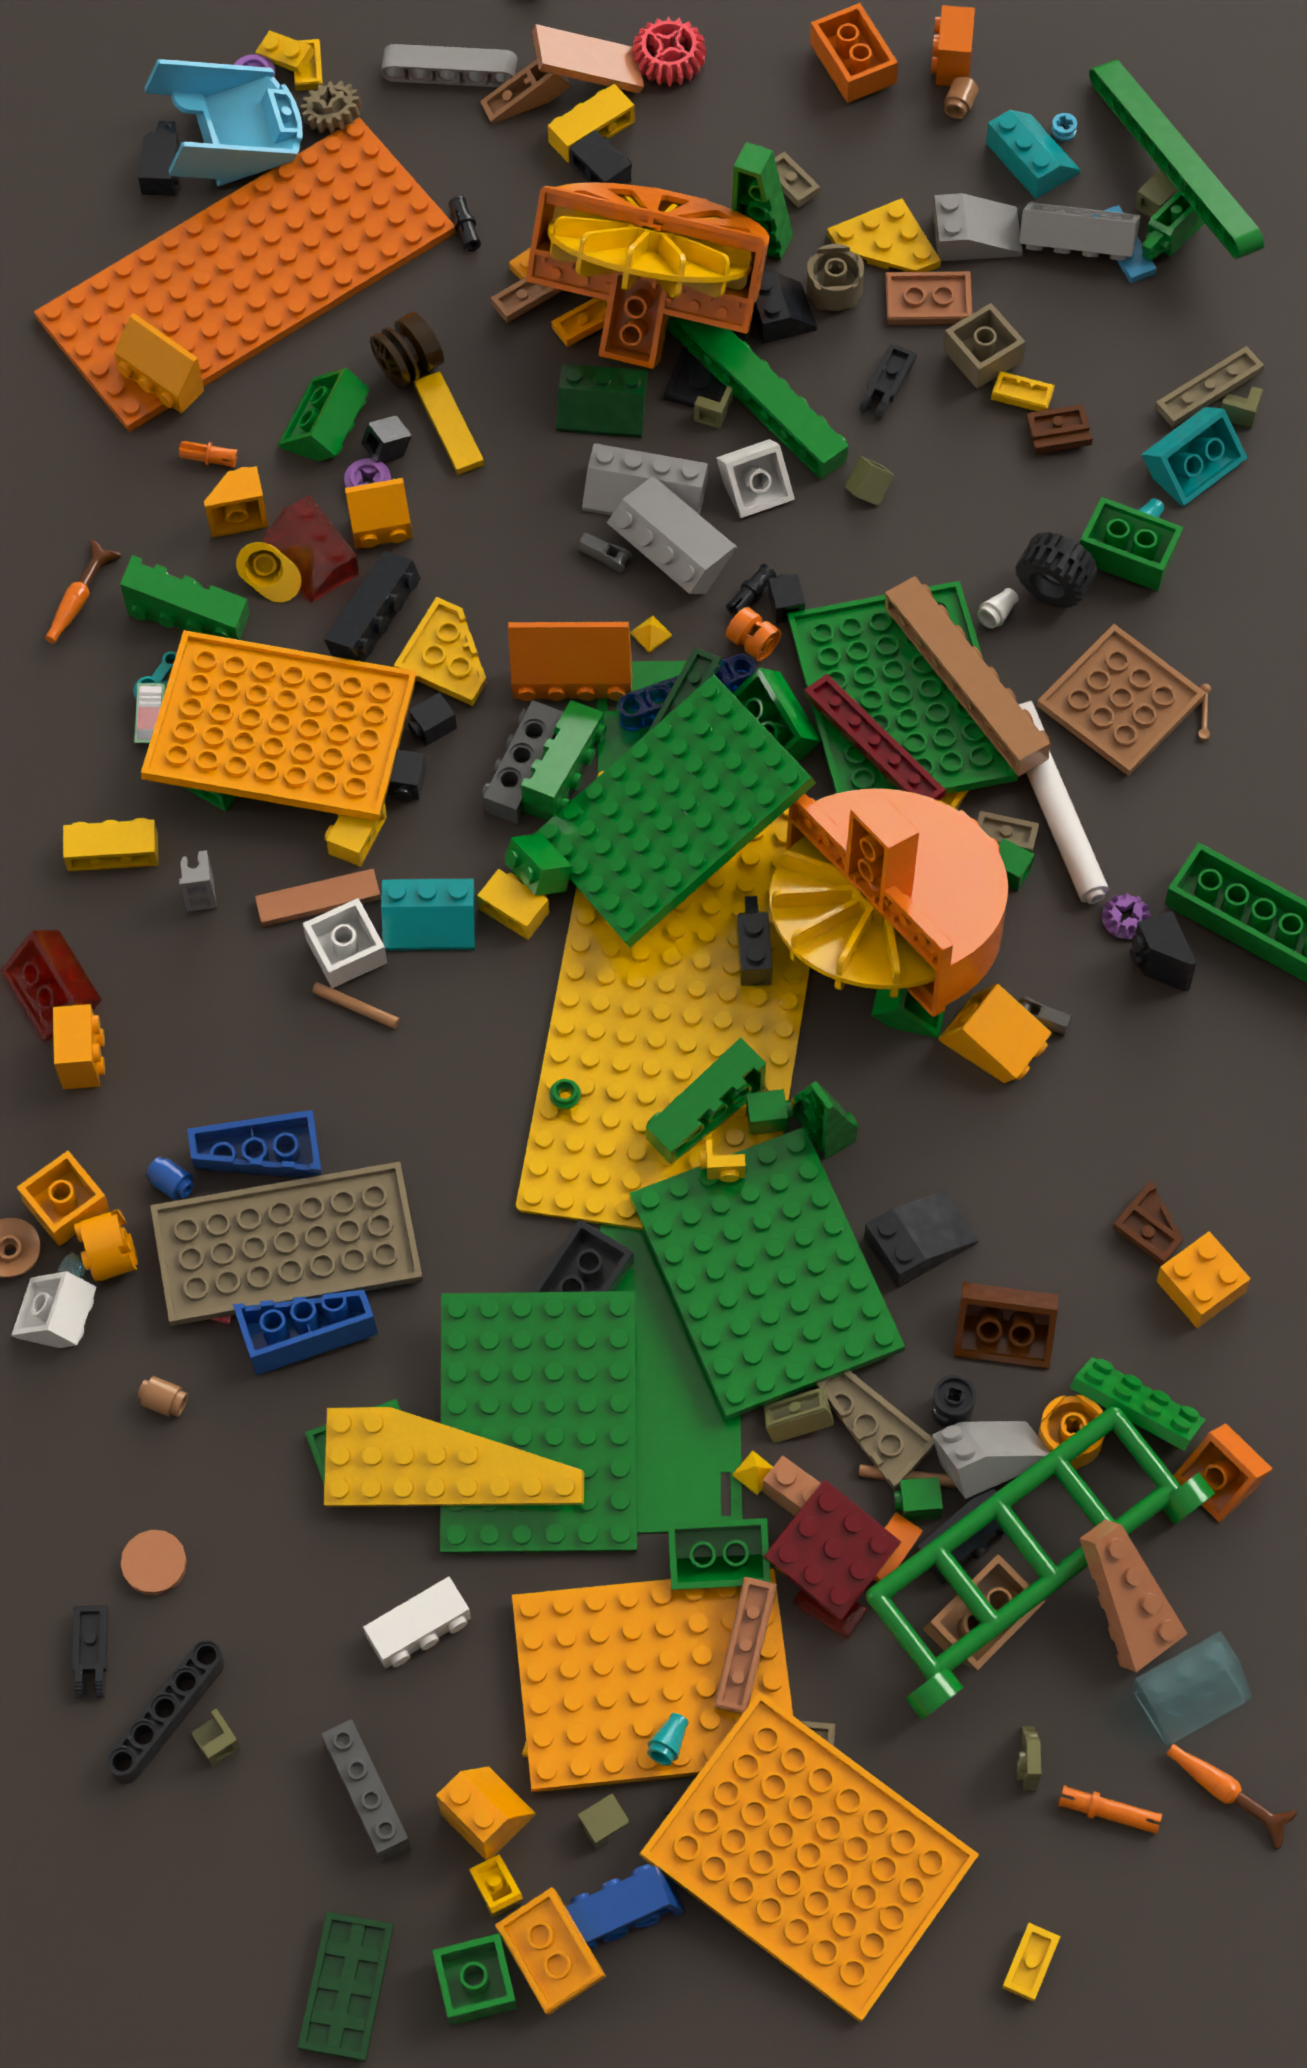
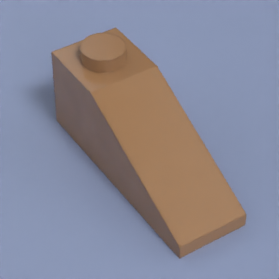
M536 59L480 102L490 122L494 124L550 103L572 85L565 76L539 71Z

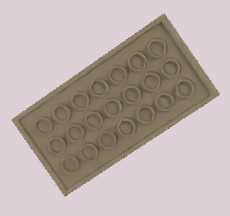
M400 1161L150 1205L170 1326L236 1315L233 1304L244 1303L245 1306L259 1305L260 1301L286 1302L293 1301L294 1297L303 1296L306 1299L322 1298L323 1294L357 1290L370 1291L423 1281Z

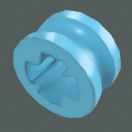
M1069 113L1056 115L1052 121L1051 128L1053 137L1062 142L1072 140L1076 135V118Z

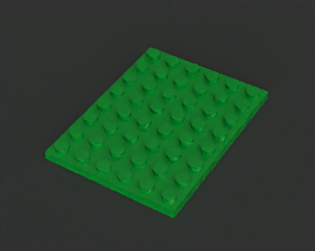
M960 581L928 586L932 592L933 599L938 605L942 604L946 608L949 619L955 626L959 625L962 628L969 644L976 646L981 652ZM885 595L787 613V621L805 687H809L828 674L889 735L892 734L895 728L907 733L903 739L904 749L910 754H920L919 757L914 759L946 789V794L1018 780V775L886 611ZM810 703L835 794L860 789L899 790L881 772L874 774L869 769L872 763ZM910 737H914L924 742V745L919 749H912L908 747L906 741Z
M713 674L534 834L542 833L573 866L570 874L572 882L631 948L814 786L816 782Z
M805 1127L731 1154H745V1178H739V1180L734 1182H723L720 1179L707 1180V1170L700 1169L699 1166L629 1193V1198L726 1420L813 1387L821 1381L839 1377L847 1371L857 1370L905 1351L903 1340Z
M635 1291L441 1293V1424L584 1471V1505L440 1506L441 1553L637 1551Z

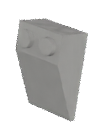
M963 193L934 195L933 224L937 255L941 261L1022 256V245L1019 244L1020 229L1017 207Z
M1026 1421L959 1422L932 1434L940 1465L965 1499L1019 1476L1050 1452Z

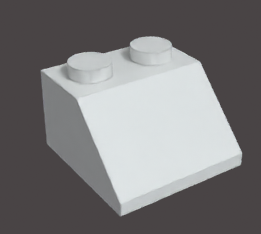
M771 439L716 458L724 486L740 518L795 500L780 444Z
M68 1271L30 1278L11 1336L56 1348L77 1346L83 1337L84 1324L88 1312L93 1307V1297L97 1287Z

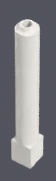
M1029 701L1019 704L1022 710L1026 709L1029 711L1039 731H1045L1033 702ZM1049 751V760L1026 772L1080 900L1089 904H1096L1105 898L1109 888Z

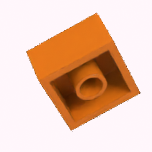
M942 5L941 17L935 16L931 73L936 74L935 85L951 86L955 78L969 77L975 8Z

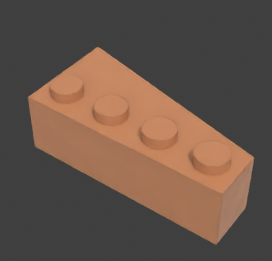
M1104 1520L1079 1539L1091 1577L1095 1580L1098 1588V1599L1101 1608L1106 1613L1111 1640H1114L1118 1651L1117 1659L1119 1665L1133 1672H1138L1188 1633L1123 1526L1109 1520Z

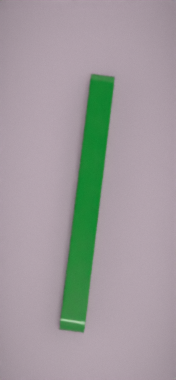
M1114 59L1089 70V77L1095 91L1234 259H1239L1263 249L1264 239L1258 226L1120 61Z

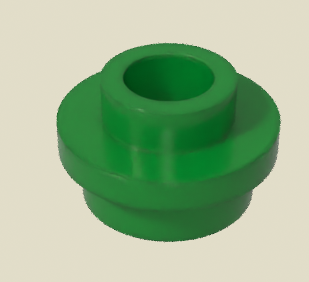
M561 1079L551 1086L549 1096L555 1107L567 1110L579 1103L581 1091L574 1081ZM567 1092L571 1096L567 1099H562L560 1094Z

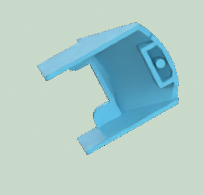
M158 59L144 87L146 94L171 95L172 102L179 111L196 114L204 143H181L168 170L170 176L215 179L218 187L294 161L302 140V121L291 92L285 84L280 85L273 77L275 72L271 68Z

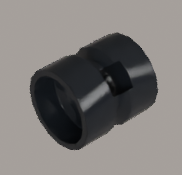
M960 1375L944 1377L937 1383L933 1394L932 1415L941 1427L946 1428L959 1422H970L976 1399V1391L973 1384Z

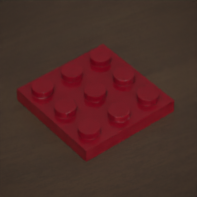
M824 1479L764 1554L763 1558L834 1617L842 1620L901 1544V1541Z

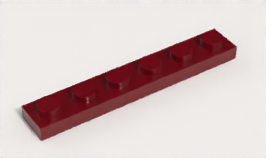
M828 674L804 690V697L899 790L927 796L937 801L946 796V789Z

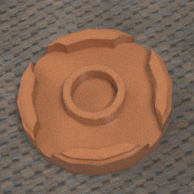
M148 1530L139 1533L127 1543L122 1552L121 1568L123 1576L132 1589L143 1595L157 1596L164 1594L165 1591L179 1585L186 1573L187 1558L183 1545L174 1535L163 1530Z

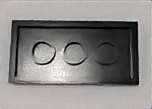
M751 318L747 334L733 331L741 341H747L753 326V319ZM683 346L665 390L664 400L694 408L698 396L720 402L727 387Z

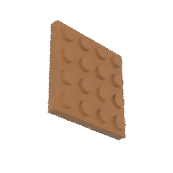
M1113 624L1037 700V707L1127 776H1130L1203 701L1206 692L1117 625Z

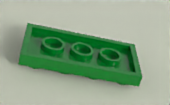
M1091 1357L1074 1377L1069 1387L1107 1409L1112 1406L1120 1408L1130 1422L1183 1451L1188 1448L1206 1421L1194 1408L1181 1406L1172 1401L1166 1393L1160 1390H1152L1143 1385L1137 1377L1123 1374L1114 1369L1113 1365L1104 1359Z

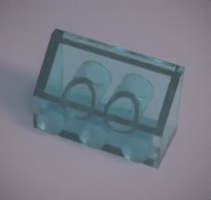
M1221 1631L1135 1678L1131 1689L1166 1746L1252 1699V1694L1239 1659Z

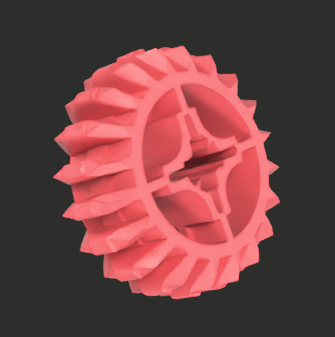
M668 16L666 21H661L657 18L655 24L647 22L645 29H639L638 36H635L633 41L632 54L635 55L634 62L639 63V70L642 76H646L648 82L656 80L658 86L662 82H667L670 87L673 82L681 85L683 79L691 81L693 75H699L700 67H703L705 63L706 46L703 35L699 34L698 27L692 28L690 21L682 24L680 17L676 21H671ZM649 51L654 53L655 58L650 55Z

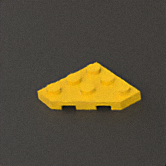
M902 198L827 228V237L832 244H842L850 247V251L856 255L858 253L862 259L867 260L866 264L887 270L889 267L905 272H929L939 268L941 265L939 256Z
M436 597L396 660L394 667L417 671L416 681L473 706L487 684L485 672L481 666L463 609Z

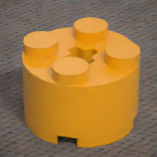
M119 1209L74 1224L79 1242L83 1241L86 1250L81 1252L84 1267L86 1270L90 1269L95 1282L107 1280L138 1269L135 1266L138 1265L135 1246L131 1234H127L126 1229L121 1227L127 1223Z
M1083 1395L1057 1397L1047 1405L1043 1412L1038 1437L1051 1452L1075 1434L1074 1432L1072 1434L1069 1432L1074 1429L1079 1431L1103 1411L1096 1402ZM1105 1436L1069 1462L1075 1470L1088 1465L1098 1456Z

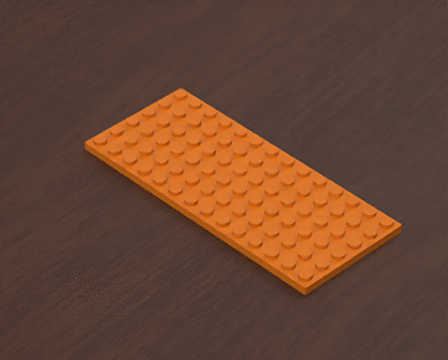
M360 117L355 119L354 123L345 125L343 130L335 131L298 153L293 162L273 168L34 311L37 321L128 432L168 409L160 401L159 397L152 392H145L138 382L131 377H124L116 368L117 363L114 351L126 323L133 313L196 356L199 361L203 386H206L456 233L455 226Z

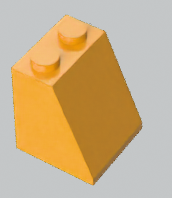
M997 983L972 994L938 1040L1001 1082L1006 1083L1015 1079L1019 1081L1027 1074L1030 1069L1028 1063L1033 1057H1038L1046 1049L1048 1044L1045 1041L1052 1032Z
M489 1766L460 1771L436 1795L441 1816L485 1860L494 1857L536 1815Z

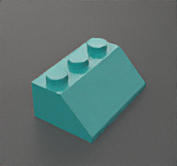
M1010 109L988 122L986 144L1035 199L1080 174V168L1031 114Z
M1211 407L1202 408L1141 454L1153 480L1181 506L1188 504L1248 458L1225 409Z
M474 879L382 880V939L385 951L475 950L476 894Z

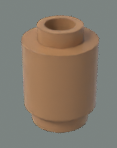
M964 76L953 80L944 100V111L951 118L962 119L965 115L969 114L979 92V88L973 79Z
M152 1376L149 1381L145 1379L142 1382L138 1391V1398H141V1406L168 1417L172 1415L179 1417L186 1406L188 1393L182 1391V1387Z

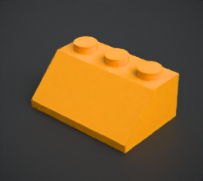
M135 313L130 315L114 351L117 370L124 377H131L138 382L145 392H152L159 397L166 407H173L180 413L184 412L204 392L198 358Z

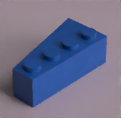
M313 1110L187 1129L194 1169L295 1178L323 1175Z
M365 1290L323 1294L322 1298L306 1299L305 1296L294 1297L293 1301L274 1303L273 1300L260 1301L259 1305L245 1306L244 1303L233 1304L256 1375L378 1334Z
M646 1864L634 1869L631 1872L632 1876L620 1881L617 1878L602 1884V1890L592 1895L583 1893L573 1897L570 1900L571 1904L566 1906V1909L590 1950H594L598 1947L597 1941L603 1939L605 1943L616 1941L626 1937L630 1927L649 1928L659 1924L658 1919L660 1915L670 1911L673 1912L674 1917L686 1913L674 1882L660 1868L656 1866L651 1867L650 1864Z

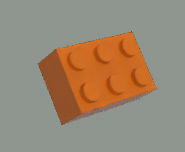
M861 3L811 22L810 45L847 103L897 84L898 62Z

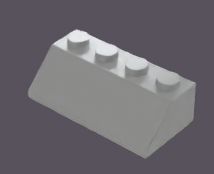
M1029 202L1023 209L1019 244H1026V249L1040 251L1043 247L1054 248L1055 253L1070 254L1071 250L1082 251V255L1087 257H1098L1099 253L1110 254V259L1127 260V256L1132 257L1134 254L1141 215Z
M594 443L587 468L582 511L611 516L624 497L654 476L700 515L708 484V463Z
M654 476L624 497L607 522L689 594H706L737 549L735 544Z

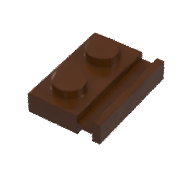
M1083 404L1027 413L1026 421L1032 444H1034L1035 454L1092 445L1093 438L1090 435V427Z

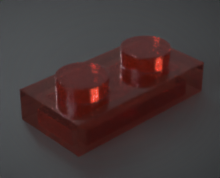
M802 1589L799 1590L793 1599L795 1606L849 1639L867 1609L855 1602L843 1619L838 1620Z

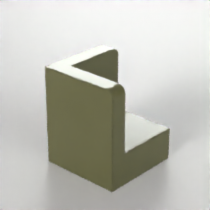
M1158 170L1138 190L1135 209L1151 219L1178 190L1165 174Z
M727 386L720 402L698 396L694 404L693 421L721 429L732 404L733 388Z
M1252 386L1248 399L1233 394L1226 395L1222 401L1221 409H1225L1231 423L1252 428L1263 389Z
M860 456L845 488L855 497L878 506L895 475L885 466Z
M217 1708L211 1711L213 1716L211 1720L192 1732L193 1738L212 1767L241 1749L236 1737Z
M613 1794L608 1795L578 1814V1822L596 1851L608 1844L607 1837L629 1824V1819Z

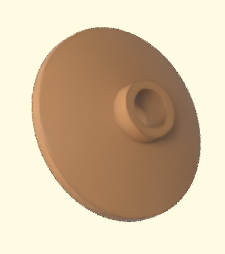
M18 1218L0 1219V1277H17L29 1271L37 1262L41 1251V1242L37 1231L28 1222ZM8 1249H16L15 1254L11 1256L5 1255Z

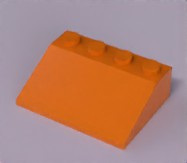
M508 622L513 699H521L523 701H532L534 699H551L553 701L581 699L590 701L593 699L609 698L619 701L624 698H632L633 664L629 622Z

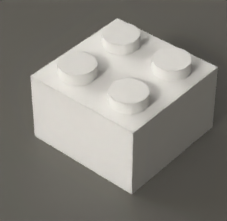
M359 898L303 923L306 941L331 988L337 987L387 963L385 946Z

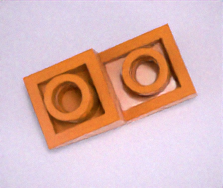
M897 1512L885 1529L899 1539L901 1544L874 1577V1580L877 1582L900 1566L923 1532L922 1529Z

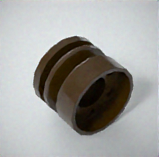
M410 312L395 321V330L391 327H385L382 329V333H376L370 337V346L376 361L387 378L398 388H405L410 384V381L419 379V370L423 373H429L444 362L443 350L437 337L427 322L416 312Z

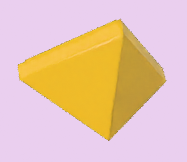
M651 616L630 632L648 653H651L672 637V634L654 616Z
M752 1451L732 1476L758 1496L763 1489V1479L773 1466Z

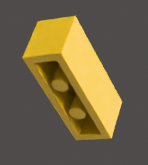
M613 84L606 89L598 91L589 100L577 104L571 111L561 117H556L548 124V141L569 164V147L592 131L596 130L602 137L609 139L635 122L634 104Z
M136 818L132 821L121 822L106 820L102 823L90 824L75 822L72 825H63V858L67 871L158 866V832L154 819Z

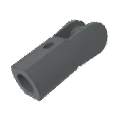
M587 532L584 533L578 543L577 550L604 563L617 572H623L625 570L624 564L633 557L632 553L626 548L608 543Z
M1026 996L1019 998L1018 1002L1026 1010L1039 1013L1038 1016H1033L1048 1030L1065 1036L1072 1015L1045 1006Z

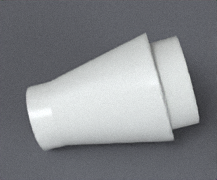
M1006 588L1003 592L983 602L977 612L979 621L990 629L1001 626L1013 606L1019 600L1017 593L1010 588Z

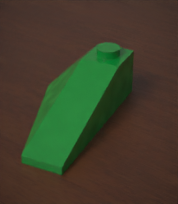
M817 1081L807 1086L791 1099L793 1115L800 1125L805 1127L809 1138L824 1160L856 1142L859 1126L851 1112L846 1113L842 1106Z

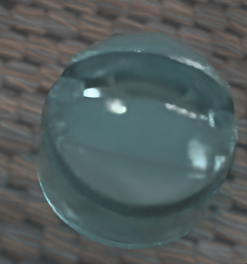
M75 1252L68 1254L58 1267V1272L68 1271L79 1278L84 1275L86 1270L82 1258Z

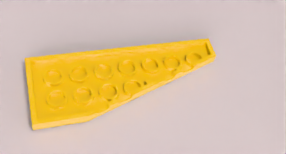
M392 1407L327 1408L324 1506L584 1505V1471Z

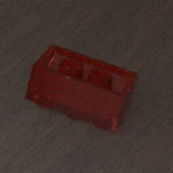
M310 494L286 507L263 537L264 543L276 547L299 569L301 575L300 590L310 603L359 575L357 555Z
M32 930L0 969L43 1041H48L54 1037L53 1007L91 1004L94 1011L102 1001L59 930Z

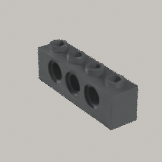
M534 700L531 701L527 710H522L518 719L519 727L516 733H511L508 737L505 747L507 751L504 757H499L495 763L494 777L491 783L486 782L483 787L481 799L484 801L485 812L518 824L523 814L520 785L524 778L530 779L532 773L531 766L535 759L542 761L543 746L547 739H555L554 729L563 711ZM531 735H539V736H540V737L534 738V739H533V738H529V736H531ZM519 759H527V760H528L527 762H524V763L516 762V761L519 760ZM507 783H514V784H516V785L513 786V787H505V786H504V785L507 784Z
M350 1719L321 1733L324 1744L380 1863L410 1849L409 1838L353 1720Z

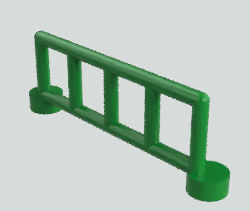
M1112 1406L873 1585L866 1593L867 1602L928 1680L905 1698L921 1720L925 1719L964 1688L952 1670L1088 1567L1082 1546L1055 1565L1011 1509V1506L1054 1474L1094 1527L1104 1520H1109L1121 1524L1127 1535H1129L1160 1510H1163L1170 1521L1176 1525L1206 1502L1215 1492L1203 1476L1197 1473L1183 1485H1180L1123 1411L1118 1407ZM1111 1430H1113L1157 1486L1155 1490L1116 1520L1113 1519L1069 1463ZM994 1519L1040 1577L997 1611H995L951 1554L953 1550ZM933 1565L938 1568L980 1623L937 1657L932 1654L890 1599Z

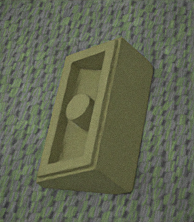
M824 1387L763 1406L766 1430L774 1443L834 1425Z

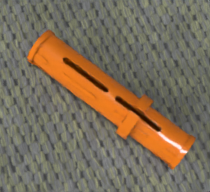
M1066 1785L1062 1787L1061 1795L1074 1798V1800L1061 1797L1058 1802L1059 1807L1087 1813L1088 1818L1094 1819L1097 1816L1148 1831L1155 1835L1158 1833L1160 1825L1147 1822L1146 1819L1159 1823L1161 1822L1162 1813L1100 1797V1793L1093 1791V1794L1067 1787Z

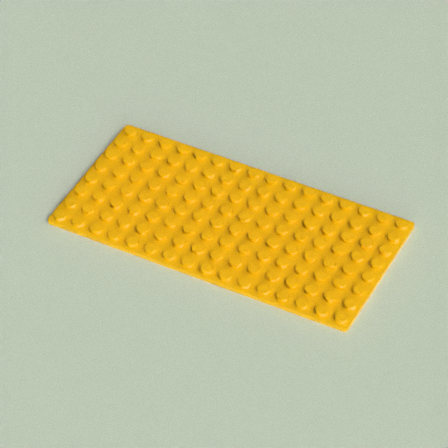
M789 808L631 948L576 886L516 1201V1209L519 1212L575 1221L580 1219L589 1223L643 1230L629 1198V1193L699 1167V1150H705L706 1139H712L713 1156L731 1155L783 1135L784 1131L750 1135L746 1105H744L671 1165L646 1139V1126L654 1114L662 1112L740 1037L766 1062L765 1089L762 1092L784 1089L785 1100H789L810 967L804 962L795 963L790 958L791 950L783 942L774 923L771 921L770 885L774 871L779 863V857L786 850ZM745 896H757L758 911L768 913L772 958L771 985L741 986L737 915L745 913ZM569 1079L579 1086L581 1098L575 1107L563 1110L552 1104L549 1092L551 1086L558 1080ZM567 1092L560 1094L562 1099H567L571 1096Z

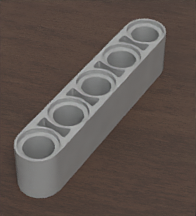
M390 44L384 48L381 75L384 79L391 82L500 87L516 75L518 58L514 52L501 49Z

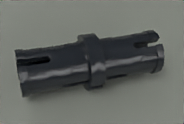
M455 196L449 201V207L454 217L453 224L455 230L460 234L464 250L475 251L481 246V241L475 229V217L470 215L466 198Z
M762 564L750 580H745L741 584V590L726 605L727 610L731 614L737 610L734 614L735 616L744 607H749L754 601H758L762 597V591L768 586L769 579L777 576L772 567L766 572L769 565Z

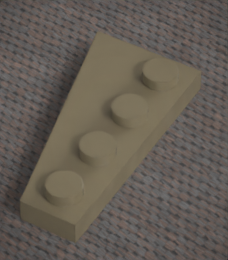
M847 1371L839 1377L829 1378L817 1383V1389L825 1388L830 1407L872 1463L881 1472L893 1491L899 1487L900 1480H905L934 1449L933 1437L851 1371Z

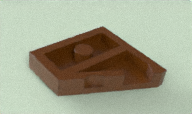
M1150 1180L1114 1222L1112 1229L1163 1265L1183 1243V1237L1178 1227L1173 1224L1166 1204L1163 1205L1156 1192V1185Z

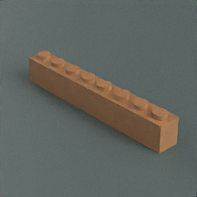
M914 576L886 591V611L1018 777L1049 760L1051 742L1048 735L1043 730L1039 731L1028 710H1022L1012 690L1002 685L996 670L986 665L981 652L976 646L969 644L962 628L959 625L955 626L949 619L946 608L942 604L938 605L933 599L929 587L926 584L922 585Z

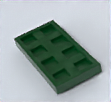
M326 1912L298 2042V2050L360 2062L367 2061L394 1931V1923Z

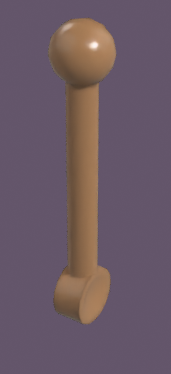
M1205 683L1200 686L1206 692V696L1202 701L1201 729L1198 732V739L1201 741H1207L1210 737V731L1207 729L1208 694L1211 692V686Z

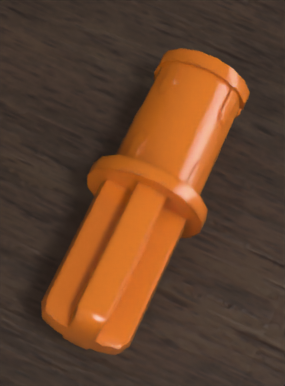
M182 441L180 444L179 457L202 461L207 466L210 463L230 466L232 468L236 466L237 449L213 446L211 442L205 445Z

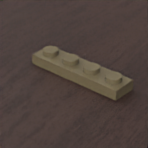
M1245 346L1156 401L1155 409L1173 428L1196 414L1202 408L1209 406L1262 373L1264 364Z

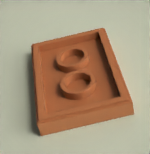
M970 271L885 272L887 325L956 324L972 314Z

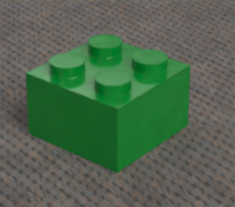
M500 1933L432 1950L450 2026L517 2009Z

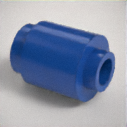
M156 1158L146 1171V1178L150 1180V1184L174 1201L186 1198L193 1190V1175L169 1158Z

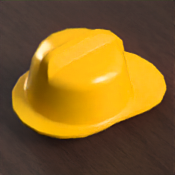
M254 542L247 544L240 550L236 558L238 574L263 597L272 602L282 603L290 601L298 594L301 588L299 569L276 547L263 542Z

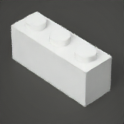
M447 1577L363 1626L366 1638L386 1669L391 1665L398 1667L410 1659V1654L420 1648L422 1650L431 1648L439 1641V1637L447 1632L456 1633L468 1624L467 1621L471 1619L470 1610L451 1578Z

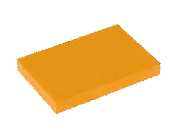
M553 1887L495 1924L547 2015H550L606 1977Z

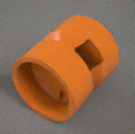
M744 607L731 620L725 637L739 648L745 646V652L758 662H761L776 648L782 632L770 622H762V617L751 608Z

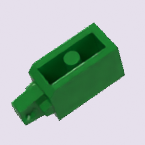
M1179 191L1151 217L1148 223V234L1141 249L1143 251L1142 257L1149 261L1155 259L1162 252L1172 256L1205 224Z

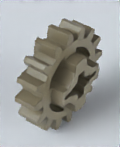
M329 81L327 86L319 84V90H310V97H303L302 99L304 104L300 105L305 124H309L311 130L318 127L320 133L325 131L326 128H329L330 133L334 132L335 128L338 127L343 130L346 122L349 124L354 123L352 117H358L360 115L358 109L362 108L357 89L353 90L351 84L344 87L343 81L338 82L337 85H333L332 81Z

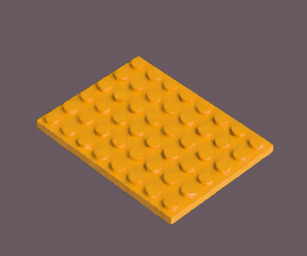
M184 630L141 770V779L380 821L396 752L399 748L416 682L417 671Z
M770 1569L771 1583L776 1584L775 1571ZM671 1579L512 1595L531 1793L697 1776L742 1716V1714L714 1708L742 1587L671 1590ZM776 1587L750 1703L760 1691L793 1716ZM671 1713H678L689 1722L685 1730L678 1759L672 1761L669 1766L659 1764L648 1756V1742L668 1720Z
M760 1691L639 1854L652 1866L660 1868L668 1878L860 2023L979 1855Z

